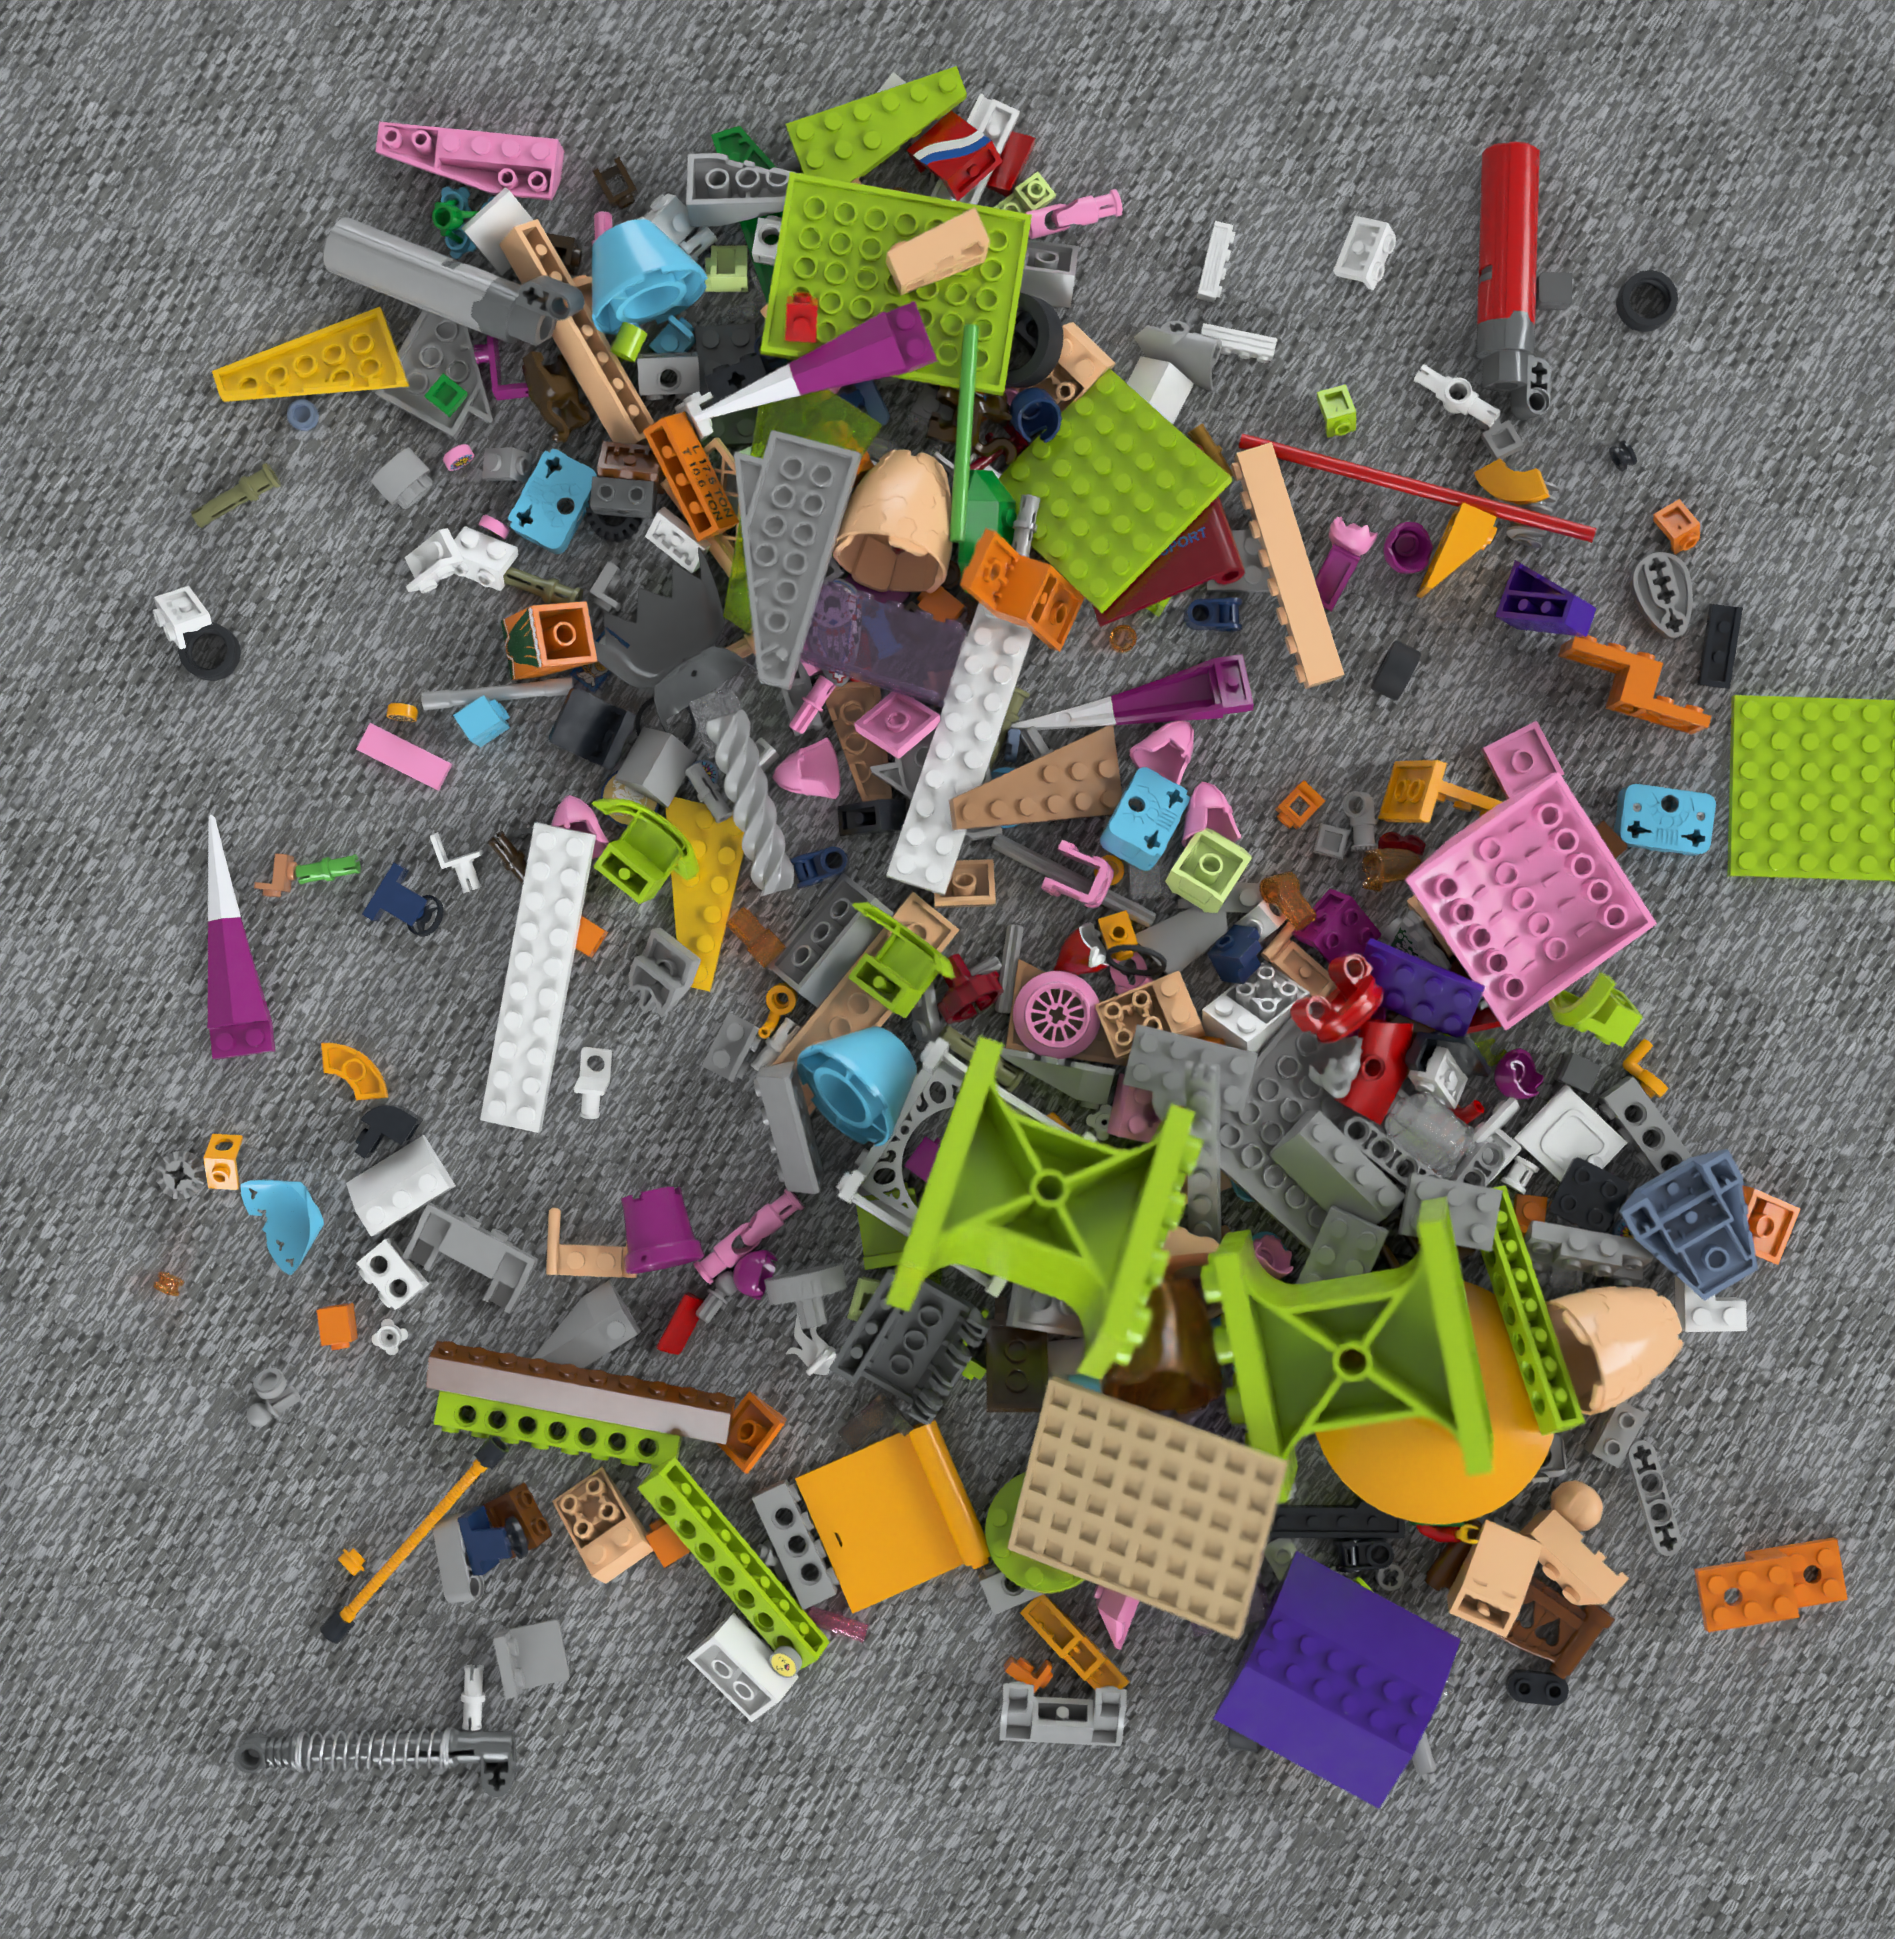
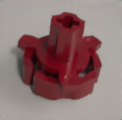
M959 953L948 958L955 977L950 979L941 974L950 990L946 992L942 1001L937 1004L938 1013L942 1014L947 1024L960 1023L974 1017L977 1012L971 1004L975 1001L979 1010L984 1011L994 1004L1004 992L997 980L1000 976L997 971L987 975L977 974L972 976Z

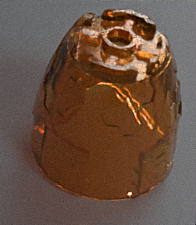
M1164 1273L1157 1288L1152 1287L1145 1305L1146 1308L1152 1309V1314L1141 1345L1139 1347L1135 1345L1127 1366L1112 1362L1103 1376L1102 1392L1105 1395L1146 1410H1175L1178 1414L1183 1415L1204 1410L1209 1403L1218 1399L1223 1391L1224 1373L1216 1354L1212 1322L1196 1287L1188 1278L1180 1277L1179 1281H1176L1173 1275Z

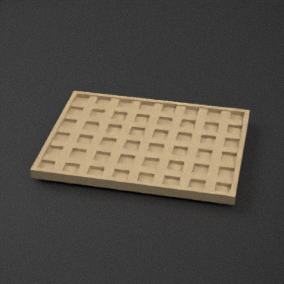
M1052 1376L1048 1382L1007 1549L1239 1639L1242 1635L1288 1461Z

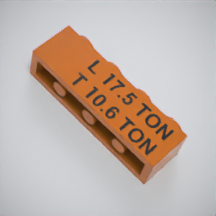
M685 412L663 417L643 430L697 542L717 536L740 523Z

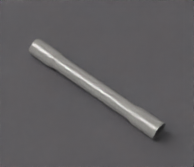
M570 676L529 683L455 691L422 692V706L424 711L451 708L457 705L471 704L483 695L491 701L493 699L503 701L540 696L568 695L569 690L574 688V680Z

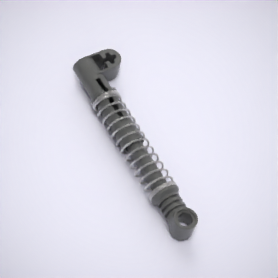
M424 1728L420 1733H417L414 1729H411L408 1733H405L402 1729H399L397 1733H393L388 1729L384 1734H381L377 1729L372 1733L371 1737L367 1730H363L359 1737L354 1730L350 1731L347 1737L342 1730L335 1737L329 1730L323 1737L319 1731L314 1732L312 1737L306 1731H301L287 1738L285 1736L270 1738L262 1733H252L244 1739L234 1756L235 1765L244 1773H255L260 1769L277 1768V1766L279 1768L286 1766V1768H291L294 1772H304L307 1768L310 1772L313 1762H319L321 1772L324 1770L325 1762H331V1769L334 1772L337 1762L343 1761V1769L345 1771L348 1769L349 1761H355L357 1771L360 1769L361 1761H367L369 1771L373 1763L375 1766H379L381 1770L385 1765H391L393 1770L396 1768V1765H403L406 1770L408 1765H415L418 1769L420 1765L427 1764L430 1769L432 1764H439L442 1769L443 1766L455 1768L458 1764L480 1763L482 1788L488 1795L493 1797L504 1796L508 1793L517 1772L514 1730L460 1732L457 1728H447L444 1732H441L438 1728H435L432 1733H429ZM342 1733L344 1740H337L339 1734ZM352 1733L355 1734L356 1740H349ZM364 1733L367 1734L368 1739H361ZM316 1734L319 1735L320 1741H313ZM330 1734L332 1740H325L326 1736ZM248 1749L256 1750L259 1757L251 1756L248 1753ZM504 1762L498 1776L495 1774L498 1763Z

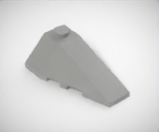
M720 153L688 154L686 207L691 227L723 226L783 211L789 173L792 171L776 167L769 170L755 166V162L745 160L744 163L729 160L728 155Z
M1002 1048L1000 1057L1074 1099L1081 1100L1080 1106L1098 1110L1099 1104H1107L1114 1077V1069Z
M608 1280L581 1298L532 1359L541 1358L547 1362L572 1364L579 1368H585L638 1335L641 1329L612 1282Z

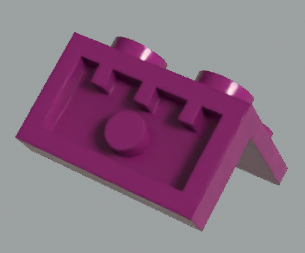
M1331 888L1328 889L1292 932L1298 941L1315 947L1329 964L1333 959L1351 954L1363 956L1370 938L1378 940L1381 937V932L1351 896ZM1347 965V966H1346V969H1347V972H1348V974H1349L1350 970H1349V967H1348V965Z

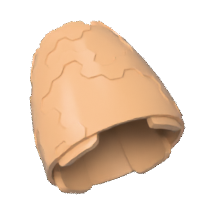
M894 449L885 453L879 459V462L863 477L847 503L832 552L838 564L852 574L855 582L879 592L891 590L900 592L927 591L928 593L934 592L945 582L952 550V542L949 541L952 496L947 473L942 464L926 453L921 452L917 456H912L909 450ZM892 545L906 551L897 555L892 551Z
M1633 1286L1597 1287L1545 1302L1582 1414L1592 1415L1606 1411L1632 1397L1650 1384L1652 1379L1661 1374L1683 1347L1682 1339L1678 1340V1335L1682 1331L1678 1314L1671 1302L1663 1296L1658 1297V1292L1654 1291V1289Z

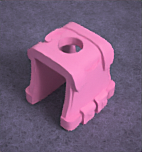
M1062 840L1057 848L1062 855L1099 871L1088 895L1048 877L1044 878L1042 890L1056 897H1060L1061 894L1084 903V906L1095 909L1099 907L1110 887L1114 870L1104 859L1081 853L1074 844Z

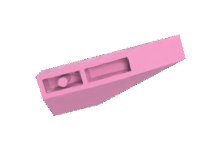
M379 122L377 154L492 195H498L506 187L514 197L553 200L561 182L564 150L558 139Z

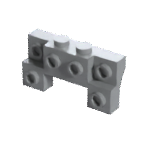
M433 1203L427 1204L402 1258L405 1260L411 1259L424 1266L423 1269L431 1271L440 1254L443 1253L493 1279L483 1300L486 1302L491 1301L504 1308L505 1312L512 1313L539 1259L513 1246V1243L507 1241L509 1236L496 1229H492L490 1232L480 1227L482 1222L466 1214L464 1218L461 1216L457 1217Z
M1532 1220L1524 1237L1536 1275L1544 1273L1550 1266H1555L1568 1271H1582L1604 1277V1284L1616 1287H1636L1643 1281V1269L1653 1260V1254L1636 1239Z
M1020 1681L1011 1682L1010 1684L1003 1683L999 1740L1121 1746L1127 1709V1690L1118 1689L1114 1686L1096 1688L1094 1699L1034 1697V1685H1027Z

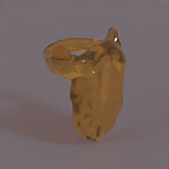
M1384 848L1365 851L1368 854L1363 857L1362 870L1366 874V880L1363 882L1362 888L1381 892L1384 883L1404 881L1422 864L1421 859L1417 854L1407 849Z

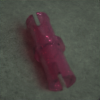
M815 1605L810 1607L808 1616L817 1627L830 1631V1635L835 1637L839 1634L860 1643L864 1642L869 1624L844 1617V1613L839 1611L836 1614L815 1607Z

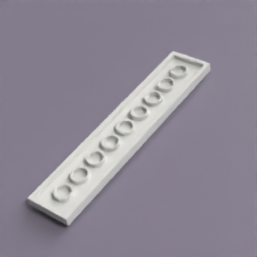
M980 602L940 716L941 721L936 727L886 874L888 878L943 896L946 894L967 829L952 831L949 800L983 784L1033 633L1028 628L997 618Z
M534 823L480 1117L482 1121L537 1133L542 1130L596 835Z

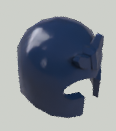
M1037 387L1026 388L1012 399L1009 414L1012 416L1011 423L1020 435L1030 442L1029 436L1047 429L1040 434V439L1047 443L1055 437L1060 429L1062 416L1059 405L1046 390Z

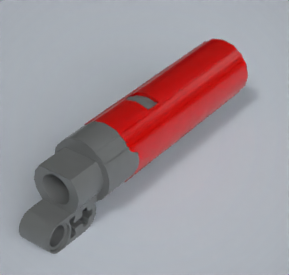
M1514 141L1491 145L1482 152L1476 356L1483 361L1482 388L1491 391H1511V411L1518 420L1525 421L1544 414L1550 407L1551 368L1545 359L1540 357L1534 358L1540 150L1532 144Z

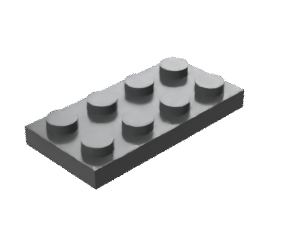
M755 323L695 327L701 396L709 392L705 376L712 374L714 368L724 364L734 365L740 362L739 359L742 356L755 353ZM711 399L701 407L702 411L714 405L713 400ZM761 405L739 410L726 416L720 415L710 418L714 432L702 441V446L704 448L716 437H719L726 447L756 445L763 442Z

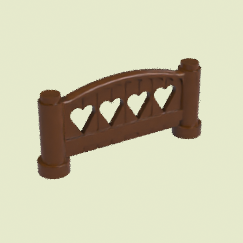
M1477 1519L1464 1521L1465 1525L1469 1524L1478 1527V1530L1470 1529L1467 1533L1469 1540L1476 1539L1483 1524ZM1462 1540L1460 1542H1448L1427 1571V1577L1424 1581L1437 1591H1440L1442 1587H1446L1450 1591L1473 1544L1465 1543ZM1532 1575L1522 1605L1534 1601L1532 1625L1530 1627H1523L1520 1620H1515L1507 1637L1492 1631L1490 1632L1514 1647L1551 1661L1552 1664L1549 1669L1560 1678L1565 1679L1567 1675L1570 1676L1603 1629H1609L1616 1619L1598 1604L1586 1605L1582 1610ZM1559 1619L1558 1641L1554 1645L1547 1644L1544 1637L1540 1638L1535 1635L1537 1627Z

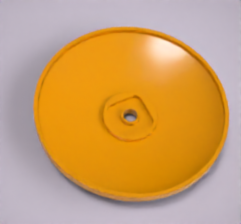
M1465 1281L1463 1282L1494 1435L1493 1473L1467 1476L1463 1453L1457 1439L1441 1423L1425 1417H1412L1315 1432L1320 1448L1331 1468L1353 1493L1378 1510L1411 1522L1450 1524L1475 1519L1493 1512L1518 1495L1533 1479L1543 1464L1554 1434L1541 1435L1495 1294Z

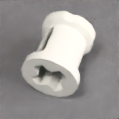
M1516 1155L1513 1158L1515 1163L1506 1177H1502L1500 1181L1524 1195L1527 1183L1534 1172L1538 1173L1539 1168L1528 1160Z

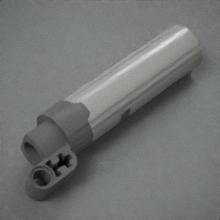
M349 217L340 219L332 226L323 248L325 268L330 273L509 344H513L520 339L537 346L552 337L557 320H565L579 313L584 307V296L578 288L552 277L541 275L520 285ZM563 299L567 302L568 308L564 305Z

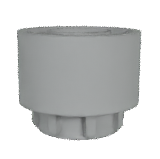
M409 447L393 457L371 480V483L391 505L398 503L403 509H408L414 505L433 486V481L428 476L430 469Z

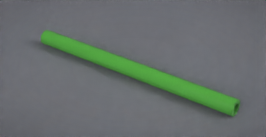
M972 324L964 325L949 538L950 542L955 543L965 542L979 334V326Z

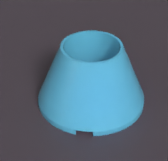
M637 219L621 223L601 234L592 246V320L600 332L613 335L618 333L622 322H627L640 328L639 325L655 319L658 325L667 321L671 314L675 317L694 304L707 287L704 281L708 278L705 271L653 222L646 219Z
M872 1026L808 1046L797 1058V1071L802 1085L806 1083L809 1085L815 1095L811 1101L832 1125L849 1138L861 1144L870 1141L875 1142L874 1145L877 1147L885 1144L891 1138L917 1074V1067L913 1056L894 1034L884 1028Z

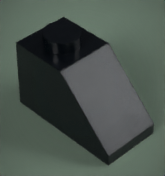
M877 799L837 806L839 836L901 831L906 819L905 800Z

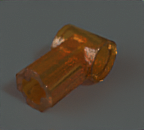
M1287 871L1266 877L1261 881L1259 891L1262 899L1266 903L1276 904L1296 931L1304 929L1315 920L1317 914L1300 893V883L1294 873Z
M745 907L737 911L725 924L748 947L746 950L764 968L787 948L770 929H765L759 920Z

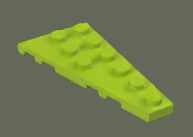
M955 66L786 123V130L802 174L851 182L856 178L865 176L898 151L901 145L922 133V130L934 120H939L967 98V93L958 68Z

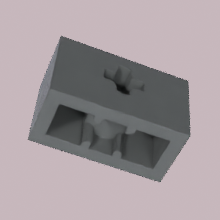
M593 476L590 508L594 514L654 519L658 489L654 481Z

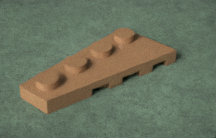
M879 679L847 682L842 687L836 686L825 701L862 802L877 799L893 800L891 786L873 775L870 768L871 766L889 763L887 751L856 732L854 725L858 719L881 701Z

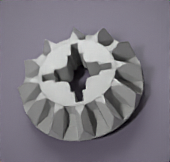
M188 1151L172 1152L162 1158L160 1165L156 1169V1182L160 1185L162 1193L167 1194L173 1199H187L196 1195L203 1187L206 1178V1171L202 1161L195 1154ZM183 1166V1173L187 1174L188 1177H192V1179L181 1180L178 1184L177 1177L170 1174L169 1171H178Z

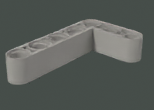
M1349 1116L1340 1121L1338 1129L1377 1168L1403 1188H1407L1409 1173L1441 1178L1367 1120L1361 1117ZM1353 1122H1357L1361 1128L1359 1136L1355 1139L1348 1135V1127ZM1380 1140L1384 1144L1385 1151L1382 1156L1377 1158L1373 1155L1372 1146L1376 1141ZM1477 1143L1449 1180L1463 1183L1465 1175L1472 1172L1475 1176L1474 1185L1486 1187L1505 1161L1504 1150L1496 1143ZM1486 1148H1490L1493 1152V1159L1489 1164H1485L1482 1160V1153ZM1405 1159L1408 1162L1409 1170L1405 1175L1400 1176L1397 1173L1396 1166L1400 1160Z

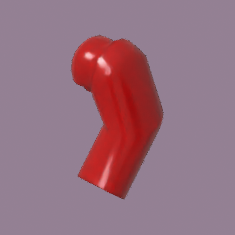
M1474 1100L1464 1108L1456 1107V1109L1444 1107L1437 1114V1120L1443 1126L1464 1127L1484 1112V1107L1477 1100Z

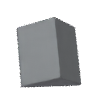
M643 727L614 780L668 808L686 777L685 771L694 763L697 756L673 734Z

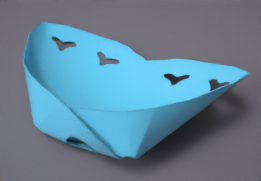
M250 1180L242 1183L241 1196L248 1214L262 1216V1213H259L257 1210H266L267 1222L262 1230L266 1232L268 1250L280 1269L288 1275H292L300 1266L324 1225V1219L318 1206L313 1202L307 1187L299 1181ZM249 1188L257 1191L254 1199L251 1198L252 1192H250ZM276 1240L284 1243L281 1251H279L280 1246L276 1243ZM294 1258L293 1267H291L290 1262H286V1259Z

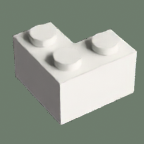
M1675 1275V1310L1678 1314L1682 1331H1747L1746 1300L1737 1297H1715L1714 1295L1704 1301Z

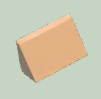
M993 859L957 860L945 896L934 893L935 908L995 906Z

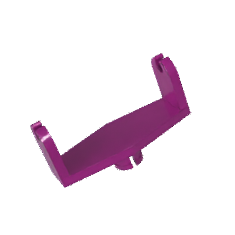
M487 335V344H474L476 363L489 362L492 391L497 401L529 397L526 383L502 385L498 339Z

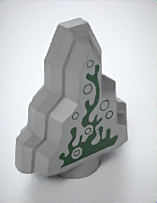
M1410 910L1403 920L1397 917L1386 928L1384 937L1390 941L1388 943L1389 946L1448 971L1450 970L1451 964L1441 949L1434 945L1432 934L1424 927V920L1415 911Z

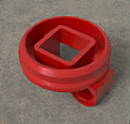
M1351 954L1333 959L1328 966V974L1338 988L1326 998L1312 996L1296 1000L1291 1006L1293 1021L1302 1032L1310 1031L1317 1036V1041L1321 1043H1333L1346 1037L1360 1027L1382 1002L1383 988L1377 986L1375 978L1370 974L1373 968L1359 954ZM1347 965H1348L1349 970H1350L1349 974H1348L1347 969H1346V966H1347ZM1309 1006L1312 1009L1311 1015L1309 1013Z

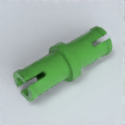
M357 854L336 859L326 857L322 858L321 862L297 865L296 876L297 878L301 877L298 879L301 885L324 879L329 882L334 881L335 877L360 873L361 865L360 861L356 862L359 859Z

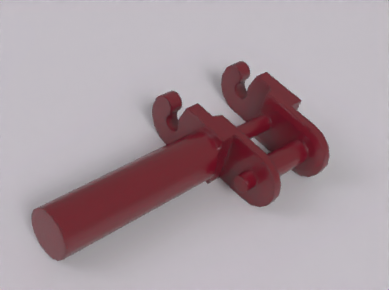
M1007 420L1008 423L1003 428L1011 436L1009 440L1013 441L1016 445L1018 454L1029 445L1013 425L1009 426L1010 420ZM992 432L985 435L987 443L992 440ZM999 449L989 457L980 456L970 464V469L983 470L1002 454L1005 456V451Z

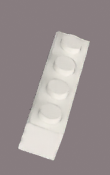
M1218 221L1214 223L1197 299L1215 302L1216 297L1220 298L1222 286H1219L1220 279L1224 280L1227 268L1223 267L1225 261H1229L1231 250H1228L1229 243L1233 244L1235 232H1232L1233 225Z
M1203 323L1201 334L1222 341L1221 354H1238L1243 359L1253 357L1262 363H1267L1273 359L1277 338Z

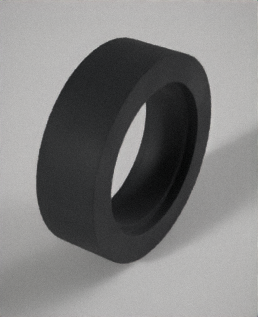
M1020 292L1017 312L1027 311L1034 318L1038 327L1039 338L1032 358L1020 368L1008 369L1005 385L1015 388H1027L1043 381L1057 365L1063 348V328L1058 314L1049 303Z

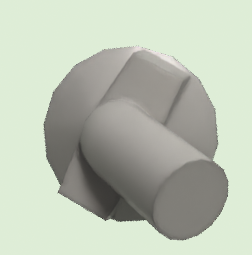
M766 1540L763 1544H759L755 1551L767 1567L773 1566L779 1581L788 1579L772 1542Z

